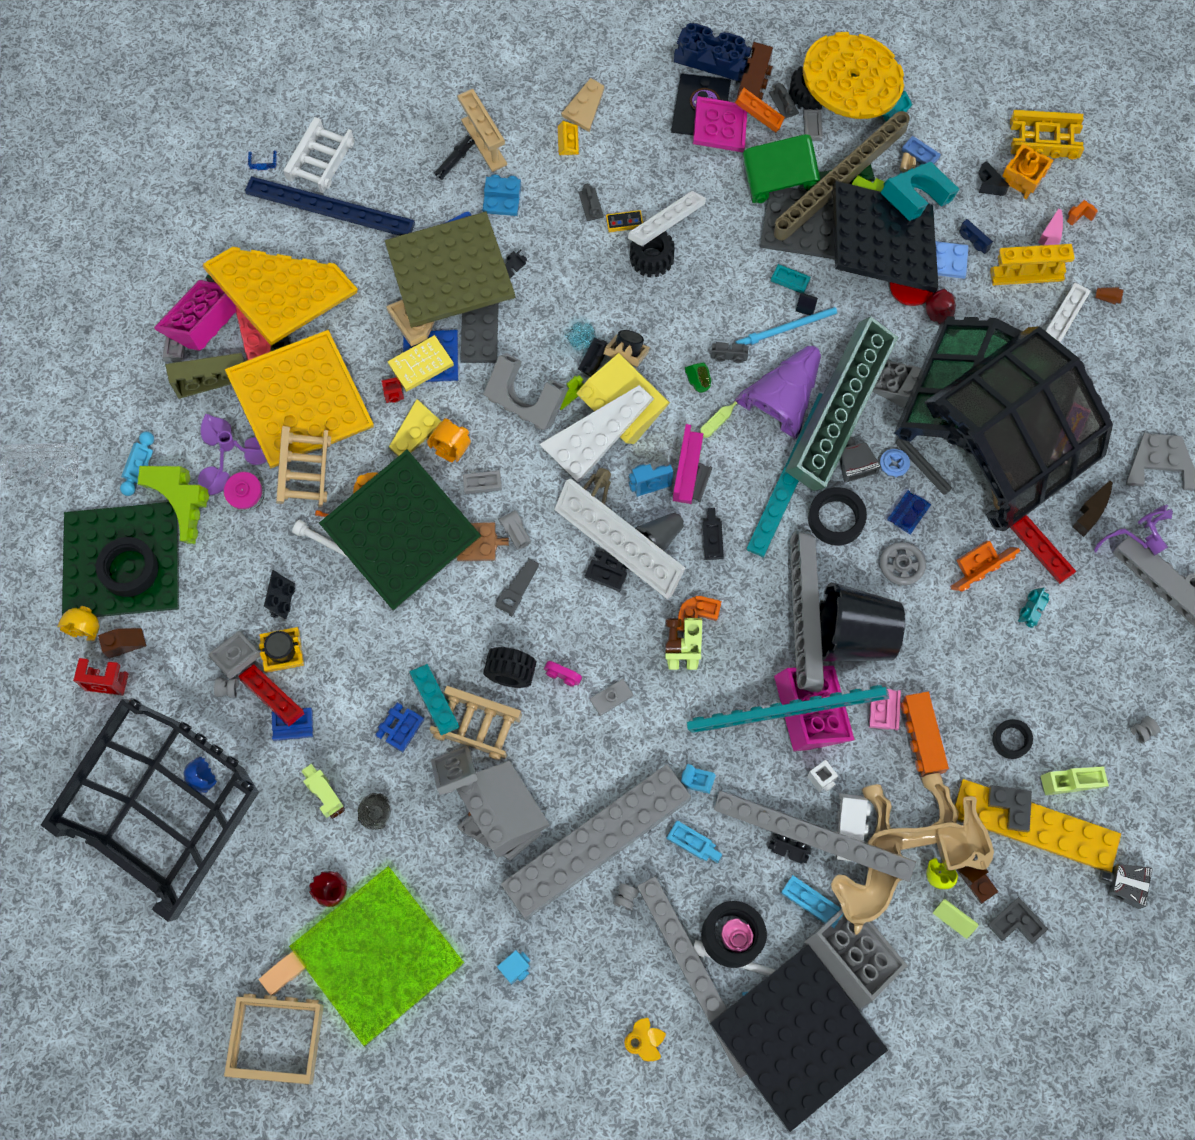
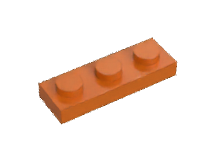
M746 88L739 92L735 104L776 133L780 129L785 117Z

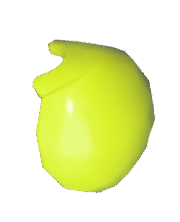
M934 858L928 863L926 878L929 884L935 888L951 889L957 883L958 873L956 870H946L943 863H939L938 859Z

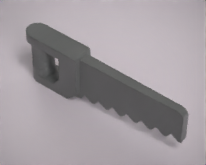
M528 558V562L525 563V567H522V571H519L516 580L512 581L513 584H510L509 589L502 592L495 607L509 613L511 617L514 615L522 600V596L539 567L538 562ZM510 599L515 603L512 607L504 603L503 600Z

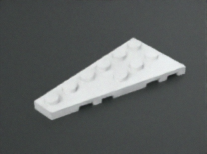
M639 385L539 445L579 482L654 398Z

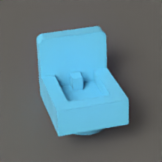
M687 764L686 769L682 772L681 783L691 790L710 794L716 775L713 772L696 769L692 765Z

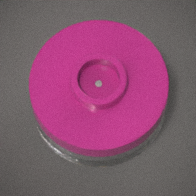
M239 472L227 480L224 486V496L233 508L248 512L261 505L265 497V489L255 475L249 472Z

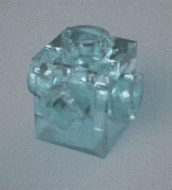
M584 322L573 324L571 330L564 334L573 349L578 351L582 348H588L594 337L596 338L592 325Z

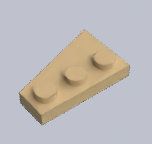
M590 78L561 113L562 117L590 132L605 89L604 85Z

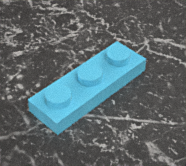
M793 875L781 892L785 897L823 923L841 909ZM842 915L830 926L835 928Z

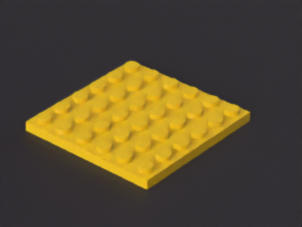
M329 330L225 369L270 469L279 466L282 426L290 427L289 432H293L294 435L323 437L324 430H328V436H331V444L374 427ZM299 442L288 444V451L298 454H309L322 448L321 444Z

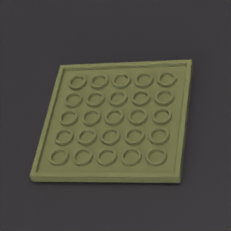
M487 211L384 240L411 328L516 298Z

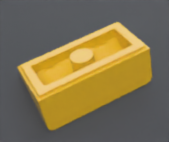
M562 121L558 125L559 155H579L578 125Z

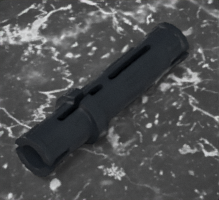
M467 135L459 146L456 145L450 156L434 172L435 176L440 174L438 178L443 180L456 163L467 155L466 152L475 144L474 139L468 143L472 137Z

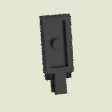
M708 508L707 518H703L702 523L704 560L724 559L722 521H720V518H716L715 508Z

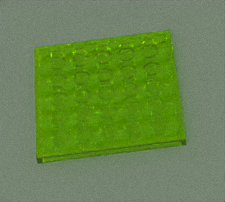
M389 866L289 946L364 1047L465 964Z

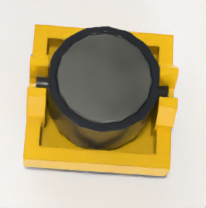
M298 627L259 634L260 656L263 660L265 673L304 666Z

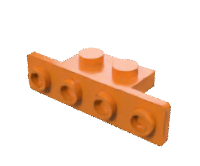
M986 540L956 560L965 577L951 585V589L960 592L967 590L974 581L977 582L986 577L985 574L988 572H993L999 569L1002 563L1013 560L1016 554L1020 552V549L1018 547H1009L997 555L992 543Z

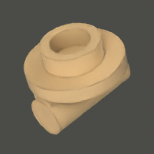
M903 153L900 171L907 172L909 169L916 167V158L909 153Z

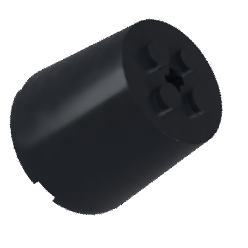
M829 583L824 590V594H826L825 600H820L819 604L822 660H894L901 649L905 631V611L902 603L842 584Z

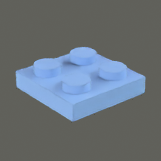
M936 241L938 276L965 279L968 245Z

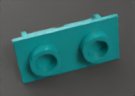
M1046 588L1033 589L1028 594V601L1020 610L1018 622L1026 621V625L1030 628L1038 624L1042 614L1037 609L1044 611L1049 601V594L1044 592Z

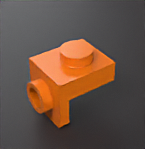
M1083 200L1077 207L1073 206L1068 212L1069 218L1067 222L1073 225L1083 215L1092 221L1098 210L1092 204Z

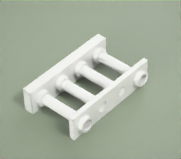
M314 117L283 170L286 180L293 182L295 177H302L317 183L320 192L324 193L326 188H330L331 179L348 149L354 145L355 139L353 138L352 130L348 129L345 136H341L325 130L321 119ZM324 136L340 142V145L335 150L316 143L318 137ZM315 149L333 157L329 163L312 158L308 154L311 150ZM308 163L325 169V171L319 177L301 170V166Z

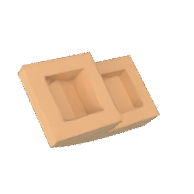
M293 951L258 980L267 992L273 996L308 966L298 953Z

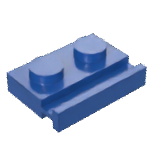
M301 708L304 711V715L290 726L272 711L273 741L314 737L313 709Z

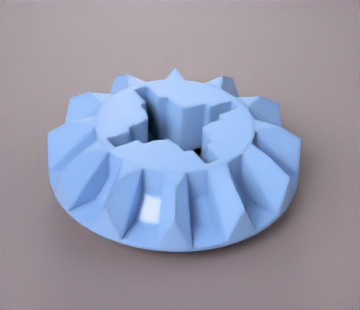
M890 449L882 454L880 465L882 471L887 473L888 476L891 475L896 478L901 475L903 476L909 470L910 459L905 452L899 449ZM891 459L895 462L900 461L898 463V467H896L895 465L890 466L892 463Z

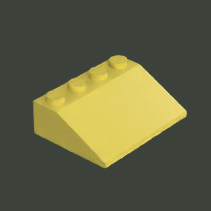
M620 353L591 376L576 393L595 412L639 385L644 388L654 400L620 436L628 444H635L670 403Z

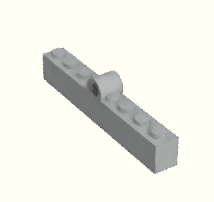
M1128 536L1112 553L1195 627V573H1191L1187 577L1180 575L1159 554L1154 556L1149 547L1145 549L1140 543Z

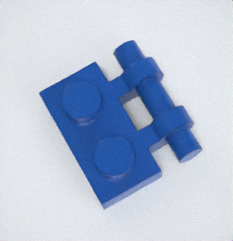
M397 702L388 711L389 715L385 721L377 727L378 731L375 736L382 739L385 733L388 734L386 743L403 753L425 719L408 708L404 714H401L400 711L403 706ZM398 719L399 721L394 729L390 728L393 721Z

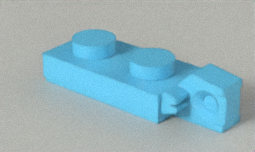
M679 821L675 822L666 837L667 840L706 862L710 858L718 863L722 857V854L714 849L716 845L710 839Z

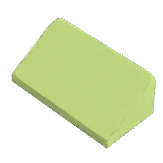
M943 899L933 911L935 916L966 939L979 926L978 923L946 899Z

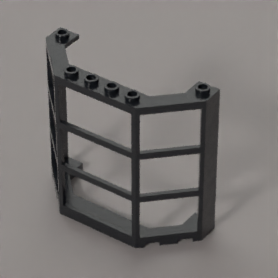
M134 698L121 699L46 815L41 826L55 837L68 836L74 839L75 836L86 839V844L93 846L155 893L156 897H161L162 900L156 902L152 910L167 922L179 918L254 802L259 791L245 769L238 764L239 761L236 758L226 756L222 753L223 749L221 747L208 743L207 738L200 733L196 734L193 732L189 724L185 722L180 723L148 708ZM130 711L134 714H144L173 728L154 759L111 741ZM179 733L234 772L215 803L160 764ZM106 747L149 765L130 797L86 779ZM155 769L211 809L191 841L135 801ZM82 785L125 803L106 834L62 817ZM235 786L245 793V796L229 821H227L220 807ZM131 807L186 847L167 878H164L112 839L113 834ZM214 816H216L223 830L205 858L202 859L195 845ZM191 853L198 869L178 898L171 883Z

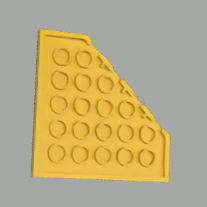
M231 247L203 263L205 271L270 345L298 330L350 298L358 291L356 286L334 263L322 264L317 263L316 260L304 258L298 260L292 259V256L280 254L274 256L262 251H244L238 247Z

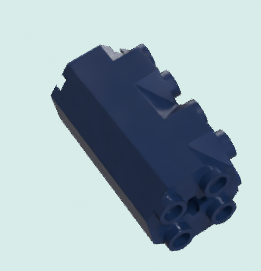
M689 23L686 27L682 28L677 40L678 48L674 52V63L735 81H742L743 74L745 73L744 70L748 66V57H750L752 47L745 44L744 38L725 32L720 33L717 37L712 34L711 28L697 23Z

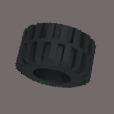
M798 67V70H795L791 77L789 89L791 99L795 105L798 104L797 108L800 110L802 107L804 110H815L816 108L822 110L823 105L805 87L803 67Z
M664 231L643 246L632 241L630 243V261L632 267L635 266V271L638 272L640 270V275L644 276L646 273L648 274L647 277H651V274H655V277H659V273L662 275L666 274V270L669 271L674 263L675 244L672 241V237L670 235L667 236V232ZM654 248L661 253L656 256H649L644 251Z
M495 647L489 649L483 674L497 684L513 688H525L531 686L537 661L523 651L508 647Z

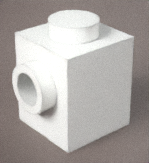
M825 760L812 769L807 777L820 793L822 790L827 792L836 785L834 782L838 775Z

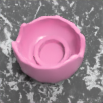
M735 918L727 921L723 926L721 937L723 944L728 950L735 953H743L753 943L754 935L749 924Z

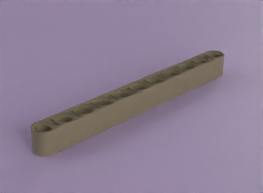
M900 111L894 114L785 211L775 222V238L785 240L833 198V184L835 181L849 184L907 131L910 120L908 113Z

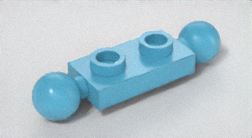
M142 432L139 436L141 444L134 443L121 475V477L127 479L120 486V491L125 496L134 494L136 490L134 483L138 484L139 466H148L153 450L147 447L154 442V436L150 432Z

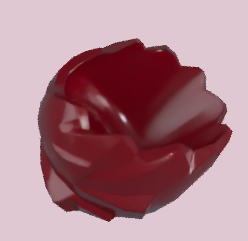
M941 289L931 294L926 302V313L933 322L937 321L941 324L947 316H954L956 297L946 289Z
M321 872L320 875L313 877V882L309 884V893L318 904L334 907L345 898L347 882L338 872Z

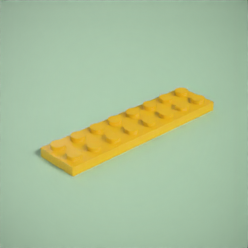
M962 779L955 806L959 811L957 820L964 822L963 799L974 796L977 799L976 812L988 831L1099 870L1112 872L1121 833L1032 802L1030 831L1027 833L1007 830L1008 809L988 807L989 788Z

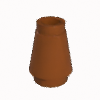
M1097 287L1095 298L1114 305L1116 303L1121 304L1124 289H1119V287Z

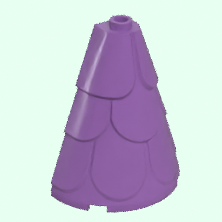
M806 346L781 362L780 366L762 376L760 380L743 390L734 402L736 401L737 404L749 411L753 405L782 422L781 431L797 439L801 432L806 409H808L812 388L815 386L821 359L820 350L815 346Z

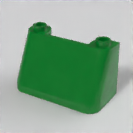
M808 134L750 147L744 150L742 154L752 203H764L769 198V192L802 184L806 190H810L821 180L813 141Z

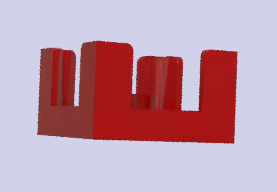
M79 658L73 681L82 689L90 692L124 695L129 673L126 671L119 673V663L108 662L105 676H99V669L88 667L87 670L88 659Z

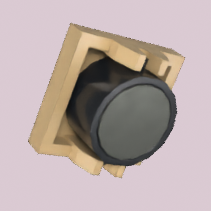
M621 330L606 346L604 354L612 359L620 353L632 366L638 367L648 354L650 347L643 345L644 338L640 334L630 330Z

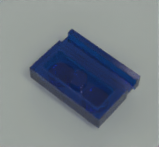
M908 490L887 520L911 535L931 504L918 495L910 493V490Z

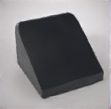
M800 293L796 312L809 316L813 315L818 298Z

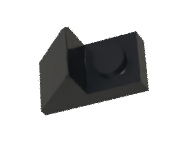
M988 161L984 162L978 173L983 181L979 193L999 196L1006 195L1010 185Z

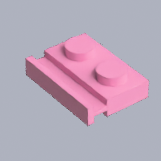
M887 689L889 699L870 702L869 728L895 729L898 731L901 690Z

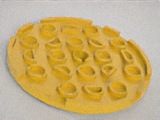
M836 32L832 36L827 37L825 35L811 45L804 59L803 77L809 92L821 105L838 115L854 119H869L881 116L889 112L897 104L904 89L903 69L901 64L898 65L894 59L895 55L879 41L863 34L856 36L850 35L849 32ZM854 73L857 75V77L853 76L851 78V74Z

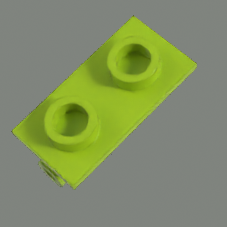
M580 375L574 376L573 379L566 383V387L569 389L560 410L578 397L576 393L584 385L582 383L583 378Z

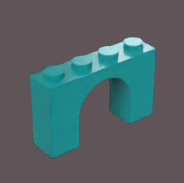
M932 162L919 165L917 168H911L905 173H899L893 178H888L883 184L884 188L881 194L911 221L920 217L928 205V202L914 188L926 192L941 207L953 201L960 189Z

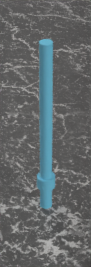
M833 307L757 334H749L748 337L735 341V344L753 345L759 343V340L837 314V309Z

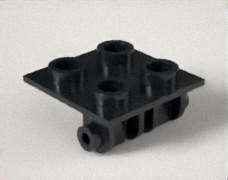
M272 570L264 607L269 610L271 617L278 618L280 616L287 620L291 609L292 595L295 592V583L275 570Z

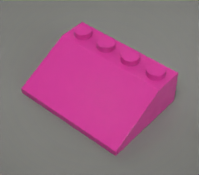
M198 280L154 328L156 331L188 349L200 351L206 347L211 338L216 336L222 326L227 324L229 319L236 313V305L217 283Z
M834 665L823 666L824 684L822 690L818 693L798 688L796 668H786L775 675L774 678L782 705L790 704L792 700L801 699L803 702L810 700V697L813 696L825 698L830 697L831 693L841 692ZM846 707L785 717L793 751L812 750L855 740Z

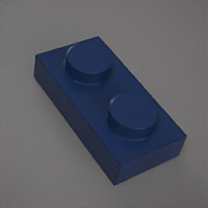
M966 219L959 230L961 236L965 240H969L977 251L986 254L990 250L993 241L971 221Z

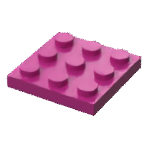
M697 96L693 144L743 153L746 139L747 112L734 102Z

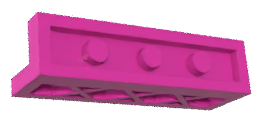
M690 424L685 426L673 492V501L692 504L704 433L692 432Z

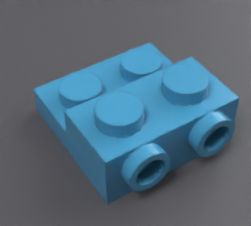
M496 174L486 177L482 211H487V214L518 216L522 187L521 179H518L516 176L501 178Z
M642 464L632 469V473L629 474L630 481L628 482L631 492L635 491L638 497L672 486L673 469L671 465H662L652 470L650 464Z

